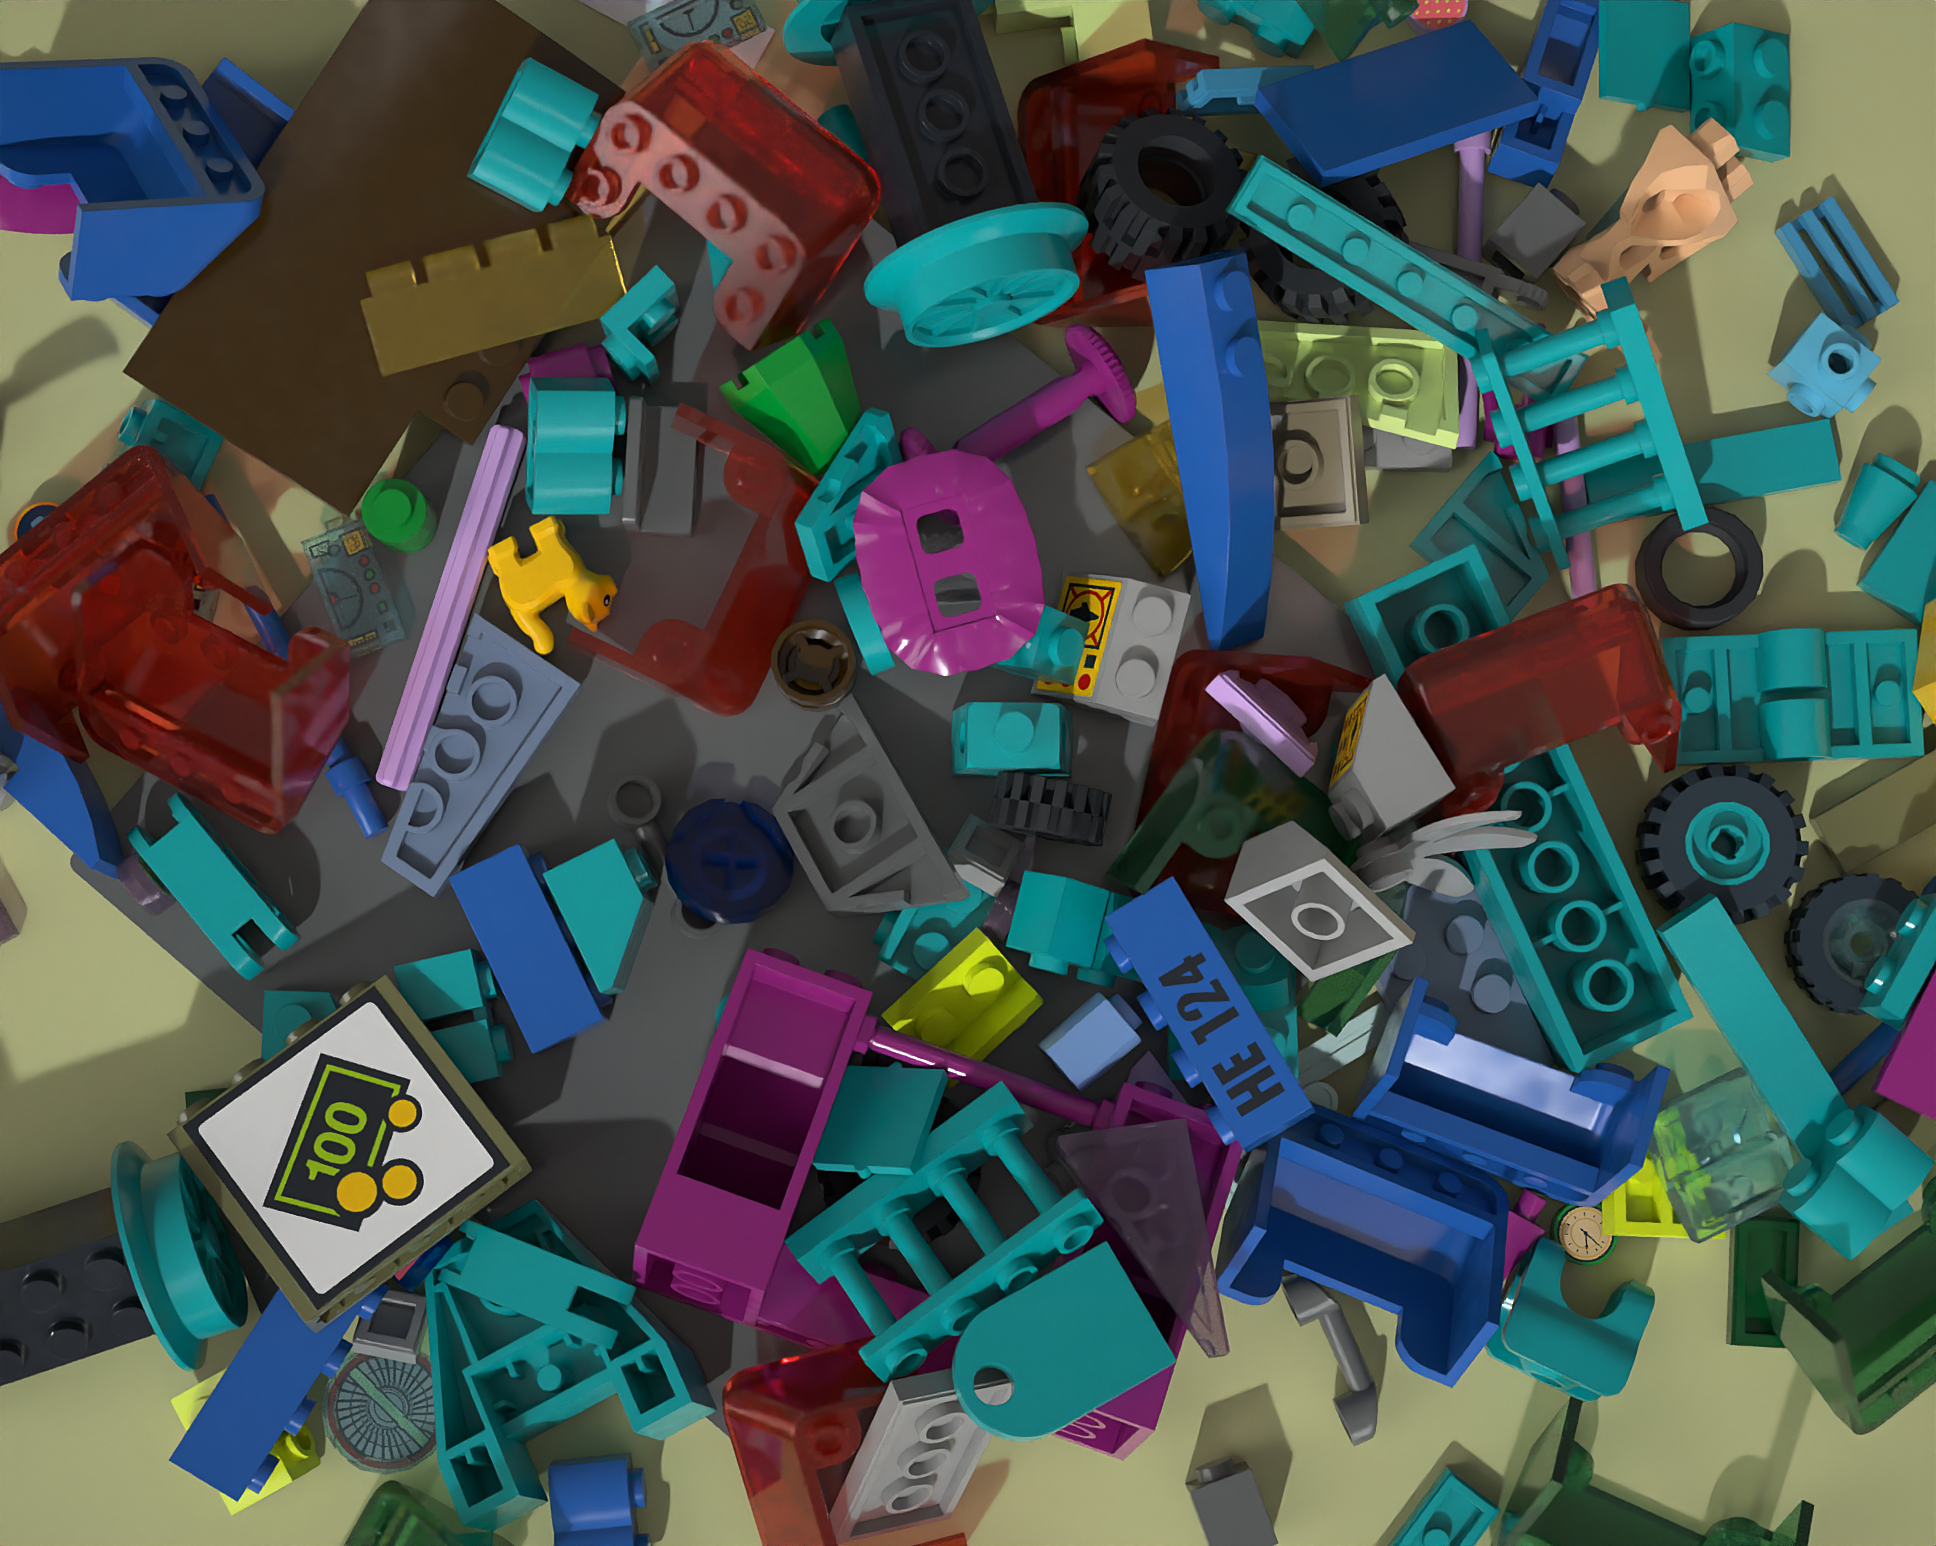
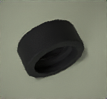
M1704 507L1709 523L1686 531L1682 528L1678 513L1668 516L1643 540L1635 560L1636 587L1645 606L1663 623L1684 631L1709 630L1740 615L1756 598L1764 576L1763 552L1753 531L1736 515L1715 507ZM1704 532L1719 538L1729 548L1735 561V579L1730 591L1721 600L1710 605L1693 606L1680 601L1668 590L1662 576V560L1667 548L1676 538L1688 533Z

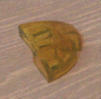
M1168 419L1085 467L1123 531L1159 577H1165L1175 570L1193 551L1171 422Z

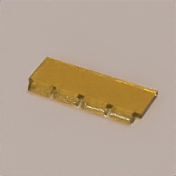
M589 213L547 224L553 248L550 251H542L535 228L486 240L485 246L491 266L480 269L474 246L471 244L422 257L429 283L417 285L410 260L365 272L372 298L360 300L381 375L393 374L601 318L626 294L611 235L599 238L592 214Z

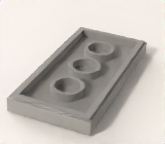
M952 1368L892 1380L825 1523L833 1544L846 1543L950 1519L992 1437V1434L974 1423L960 1405L954 1390ZM986 1368L975 1375L973 1387L981 1401L989 1405H1000L1009 1400L1011 1383L1002 1371L995 1368Z

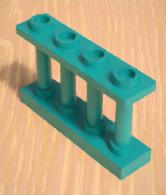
M1626 276L1600 285L1608 308L1595 312L1597 319L1499 354L1496 352L1488 328L1475 332L1480 354L1469 357L1481 394L1494 391L1500 408L1490 411L1489 414L1500 447L1502 449L1513 445L1519 459L1518 463L1509 465L1519 499L1522 502L1533 498L1539 514L1528 518L1538 551L1542 554L1552 550L1559 571L1571 567L1564 539L1660 506L1663 512L1676 508L1684 531L1709 523ZM1603 344L1607 345L1608 350L1621 345L1627 364L1615 367V375L1536 403L1516 408L1506 380L1507 378ZM1625 399L1627 405L1640 401L1645 418L1633 422L1635 429L1536 463L1526 433ZM1642 453L1645 459L1658 455L1663 472L1652 475L1653 482L1555 515L1545 488L1546 486Z
M1002 1080L929 1133L915 1176L875 1173L784 1240L796 1260L819 1284L831 1276L837 1278L875 1336L874 1339L860 1348L858 1353L865 1364L883 1383H888L895 1377H903L914 1372L923 1364L929 1352L949 1337L963 1334L969 1323L980 1312L995 1304L1006 1295H1011L1032 1283L1037 1277L1038 1272L1060 1255L1072 1253L1084 1246L1091 1238L1093 1231L1104 1222L1081 1188L1075 1189L1062 1198L1020 1141L1022 1135L1033 1128L1034 1125ZM993 1156H999L1041 1214L1009 1239H1007L966 1181L970 1173ZM939 1196H944L986 1255L953 1280L912 1222L913 1216ZM885 1236L891 1237L931 1296L898 1321L857 1261L860 1254Z

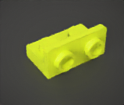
M976 927L881 1016L896 1031L982 1061L1013 1031L1020 1028L1043 1004V999L1021 977L993 943ZM948 1078L946 1087L952 1088L959 1081Z

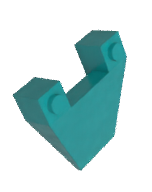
M533 1199L486 1225L488 1228L618 1279L538 1200ZM464 1237L423 1260L438 1466L462 1526L494 1532L549 1502L525 1442L615 1393H618L634 1433L660 1441L717 1411V1407L692 1351L635 1295L630 1306L580 1286L577 1290L569 1311L619 1331L612 1350H609L438 1280L442 1267L449 1270L455 1268L462 1271L474 1243L473 1239Z

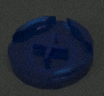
M726 798L710 799L689 809L674 827L664 858L668 882L681 903L701 918L725 925L751 923L772 912L788 891L794 872L792 860L794 851L776 817L758 804L742 800L741 804L724 802Z

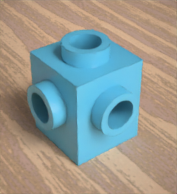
M1821 312L1801 330L1767 375L1788 390L1786 397L1798 410L1811 417L1820 415L1823 419H1830L1843 408L1853 413L1863 403L1877 384L1869 378V375L1882 359L1870 350L1872 348L1870 341L1860 331L1845 324L1839 326Z

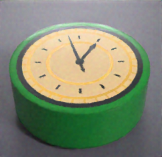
M1565 1204L1555 1213L1550 1224V1239L1565 1247L1566 1260L1577 1265L1591 1266L1604 1261L1611 1255L1617 1244L1618 1236L1602 1235V1205L1600 1204L1592 1207Z

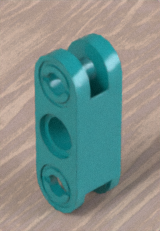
M176 792L167 800V803L173 811L172 816L177 820L178 825L161 839L157 840L139 825H136L126 835L139 855L223 957L239 974L251 981L266 966L257 951L240 932L239 928L252 918L266 936L285 952L298 942L301 937L291 921L207 819L183 794Z
M466 1220L460 1225L458 1230L467 1233L466 1237L473 1239L474 1243L462 1271L455 1268L449 1270L442 1267L438 1280L612 1350L619 1331L569 1311L579 1286L628 1306L632 1302L637 1287L471 1220Z

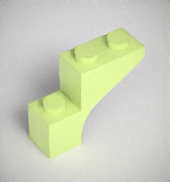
M994 0L982 13V15L993 13L996 34L1070 25V27L1060 28L1061 50L1064 66L1075 65L1078 85L1152 76L1155 50L1148 0Z

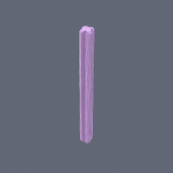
M494 425L490 429L376 773V781L384 786L407 791L410 783L414 781L422 760L423 748L430 729L434 724L488 560V549L493 545L527 442L526 434L513 427Z

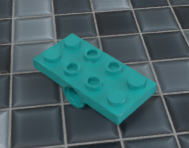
M1794 628L1767 631L1754 635L1661 638L1657 641L1664 767L1701 766L1720 763L1728 765L1917 758L1924 755L1921 704L1912 693L1918 655L1917 629L1824 632L1823 629Z

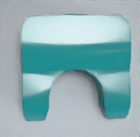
M1542 1235L1516 1267L1502 1299L1500 1326L1484 1346L1485 1350L1491 1358L1582 1402L1587 1403L1597 1400L1601 1396L1609 1397L1619 1394L1626 1385L1636 1358L1640 1340L1655 1304L1654 1290L1632 1279L1622 1283L1610 1295L1605 1308L1596 1319L1579 1316L1569 1309L1562 1298L1560 1290L1561 1273L1566 1262L1565 1247Z

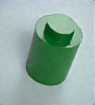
M398 478L385 479L373 485L363 499L361 514L364 525L389 550L399 554H413L426 548L434 539L438 528L436 510L431 502L412 483Z

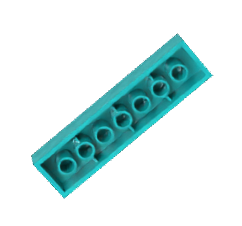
M1475 543L1343 603L1376 677L1378 678L1386 674L1455 786V789L1436 805L1442 819L1480 812L1522 811L1521 817L1517 820L1490 823L1478 827H1508L1532 832L1537 835L1535 842L1524 847L1457 852L1466 871L1474 882L1475 891L1557 1068L1578 1073L1693 1018L1694 1016Z

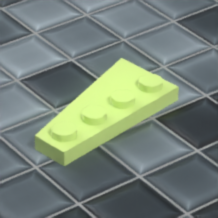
M1257 320L1266 370L1269 401L1285 402L1359 395L1362 425L1456 449L1459 438L1457 353L1420 330Z

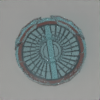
M420 1350L417 1364L415 1365L354 1353L342 1362L333 1378L329 1379L325 1387L321 1406L325 1434L333 1447L337 1448L340 1454L348 1459L349 1463L363 1471L387 1475L410 1470L435 1453L437 1442L430 1356Z

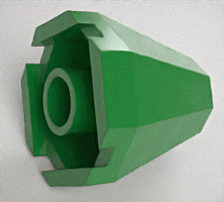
M828 316L812 325V328L818 335L817 338L808 329L738 373L736 376L742 384L741 388L737 389L732 380L725 382L717 388L734 413L814 478H818L827 472L863 415L842 337Z

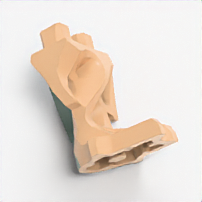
M1710 117L1687 138L1672 124L1659 130L1644 164L1631 185L1587 234L1586 241L1568 249L1548 267V271L1558 287L1588 322L1597 319L1595 312L1608 308L1600 286L1601 284L1626 276L1628 284H1630L1639 272L1651 283L1714 240L1723 238L1738 223V218L1730 203L1753 185L1754 182L1749 171L1734 156L1740 151L1735 138L1713 118ZM1641 318L1657 365L1662 354L1652 339L1653 332L1650 326ZM1621 345L1617 346L1616 348L1623 353Z

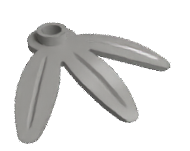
M1490 811L1466 814L1429 824L1405 836L1397 843L1393 842L1392 837H1382L1373 840L1356 851L1355 854L1358 860L1349 869L1374 893L1384 891L1406 881L1434 892L1460 897L1474 890V882L1468 872L1458 862L1442 855V853L1524 847L1535 842L1537 835L1532 832L1508 827H1478L1490 823L1517 820L1521 817L1522 811Z

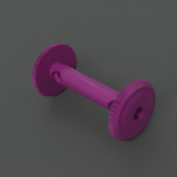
M1072 324L1066 328V334H1064L1066 338L1064 339L1068 347L1067 350L1070 353L1068 355L1071 357V361L1076 369L1074 373L1068 377L1062 376L1052 380L958 439L952 449L985 456L994 463L1077 411L1085 399L1092 395L1094 400H1097L1098 405H1101L1102 409L1111 418H1114L1115 421L1126 423L1135 415L1137 405L1133 383L1119 356L1099 332L1086 325ZM909 426L901 432L898 446L903 462L919 455L939 453L934 445L918 429ZM945 509L934 512L945 523L961 527L956 511Z

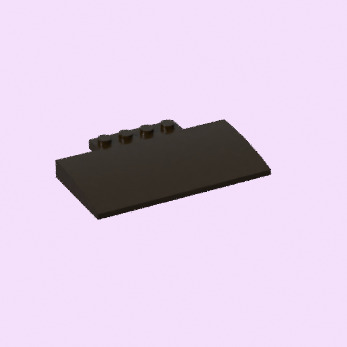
M368 0L256 168L265 185L260 216L185 288L172 295L122 373L337 513L349 517L417 412L465 444L473 446L527 363V359L530 358L610 235L562 200L557 206L547 202L543 211L535 213L466 176L522 61L530 57L599 95L593 110L602 114L598 127L586 148L583 149L575 144L565 165V168L573 171V173L626 94V91L496 0Z

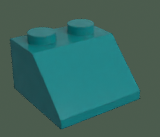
M612 839L542 874L599 992L614 996L626 989L655 905L648 890L658 886V883L642 851L638 852L636 847L628 850L625 845L616 839Z

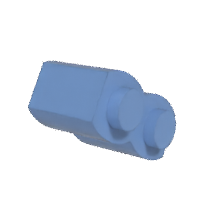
M1098 992L1040 1041L1037 1046L1072 1087L1082 1094L1141 1042L1140 1037L1134 1030L1143 1022L1119 994H1113L1107 1000Z

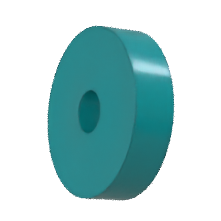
M858 571L833 580L871 675L873 676L895 667L896 664L892 653L887 648L878 623L875 622Z

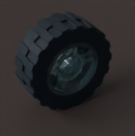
M1863 873L1829 879L1820 883V887L1808 891L1800 899L1802 903L1799 907L1792 910L1788 919L1791 921L1789 930L1785 931L1784 944H1787L1788 955L1785 956L1788 968H1792L1795 975L1793 980L1798 987L1805 989L1810 994L1809 998L1816 1004L1831 1007L1830 1011L1840 1014H1868L1858 1008L1867 992L1864 989L1866 978L1877 960L1883 955H1888L1899 933L1896 932V925L1903 911L1913 899H1919V896L1913 890H1906L1901 886L1902 882L1892 877L1884 879L1880 878L1879 874ZM1856 933L1861 936L1869 935L1872 942L1866 945L1863 953L1864 957L1856 955L1851 949V938Z

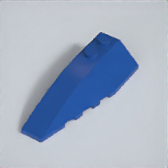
M1245 246L1144 270L1210 653H1221L1264 637L1272 575L1275 517L1273 438L1266 370Z

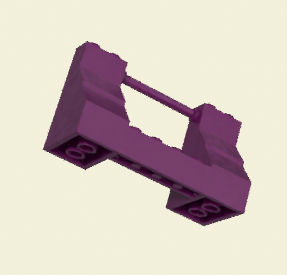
M747 948L635 1243L632 1275L633 1286L871 1370L858 1352L860 1348L874 1339L875 1336L837 1278L831 1276L819 1284L796 1260L784 1242L792 1226L813 1165V1159L852 1052L854 1050L866 1054L868 1047H870L871 1050L924 1069H944L949 1078L986 1091L1002 1080L1017 1102L1075 1123L1092 1127L1090 1135L1101 1138L1083 1192L1101 1215L1104 1222L1093 1231L1089 1241L1080 1249L1057 1257L1052 1271L1107 1241L1176 1360L1178 1359L1243 1151L1238 1140L1226 1146L1205 1112L1215 1105L1200 1103L1197 1105V1108L1173 1100V1093L1167 1088L1147 1081H1137L1135 1086L1124 1082L1113 1101L1103 1097L1099 1105L1098 1102L891 1028L882 1025L877 1026L878 1017L867 1013L873 992L862 989V983L857 978L836 970H826L823 975L800 967V961L795 956L779 949L764 948L761 953ZM871 1263L860 1264L897 1321L931 1297L923 1285L921 1290L918 1291L896 1283L897 1275L884 1267ZM962 1334L949 1337L929 1352L923 1364L914 1372L903 1377H895L894 1379L897 1380L952 1368L954 1352ZM1176 1362L1051 1435L1123 1461L1155 1431Z

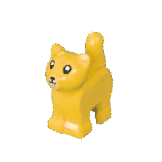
M550 516L529 528L538 549L535 554L524 559L520 558L517 541L514 536H511L491 546L488 549L489 555L487 556L494 574L499 577L500 589L505 604L509 607L510 613L520 629L534 641V651L539 655L549 654L554 646L553 633L540 618L539 613L565 596L567 607L572 616L586 628L596 632L598 631L597 623L610 614L612 600L618 593L617 585L610 575L597 574L586 568L579 553L567 541L564 524L561 519L557 520L555 516Z

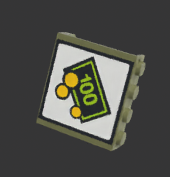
M386 974L375 982L364 980L353 986L340 999V1008L321 1022L318 1018H314L298 1026L286 1038L285 1042L288 1046L267 1061L264 1058H258L242 1067L232 1077V1087L213 1101L209 1098H204L190 1105L178 1116L179 1120L176 1122L178 1126L166 1134L304 1323L316 1334L532 1171L526 1157Z

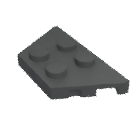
M850 693L843 698L837 707L843 714L823 745L815 741L802 761L800 774L793 782L787 784L771 809L823 906L829 914L838 919L965 900L971 896L861 701Z

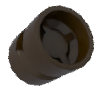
M805 619L791 624L778 636L772 648L771 668L780 692L790 704L804 711L824 712L838 707L843 698L852 692L856 684L857 663L850 639L839 627L825 620Z

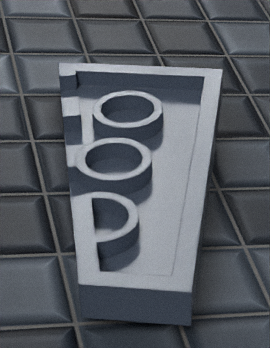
M474 613L469 626L468 638L458 665L455 664L446 690L448 691L434 726L432 725L423 748L425 752L414 781L408 787L381 858L382 863L437 899L449 883L448 877L456 873L583 688L576 680L476 613Z

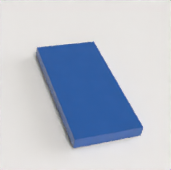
M1469 19L1257 88L1254 105L1317 185L1322 188L1535 116L1539 98L1472 20Z

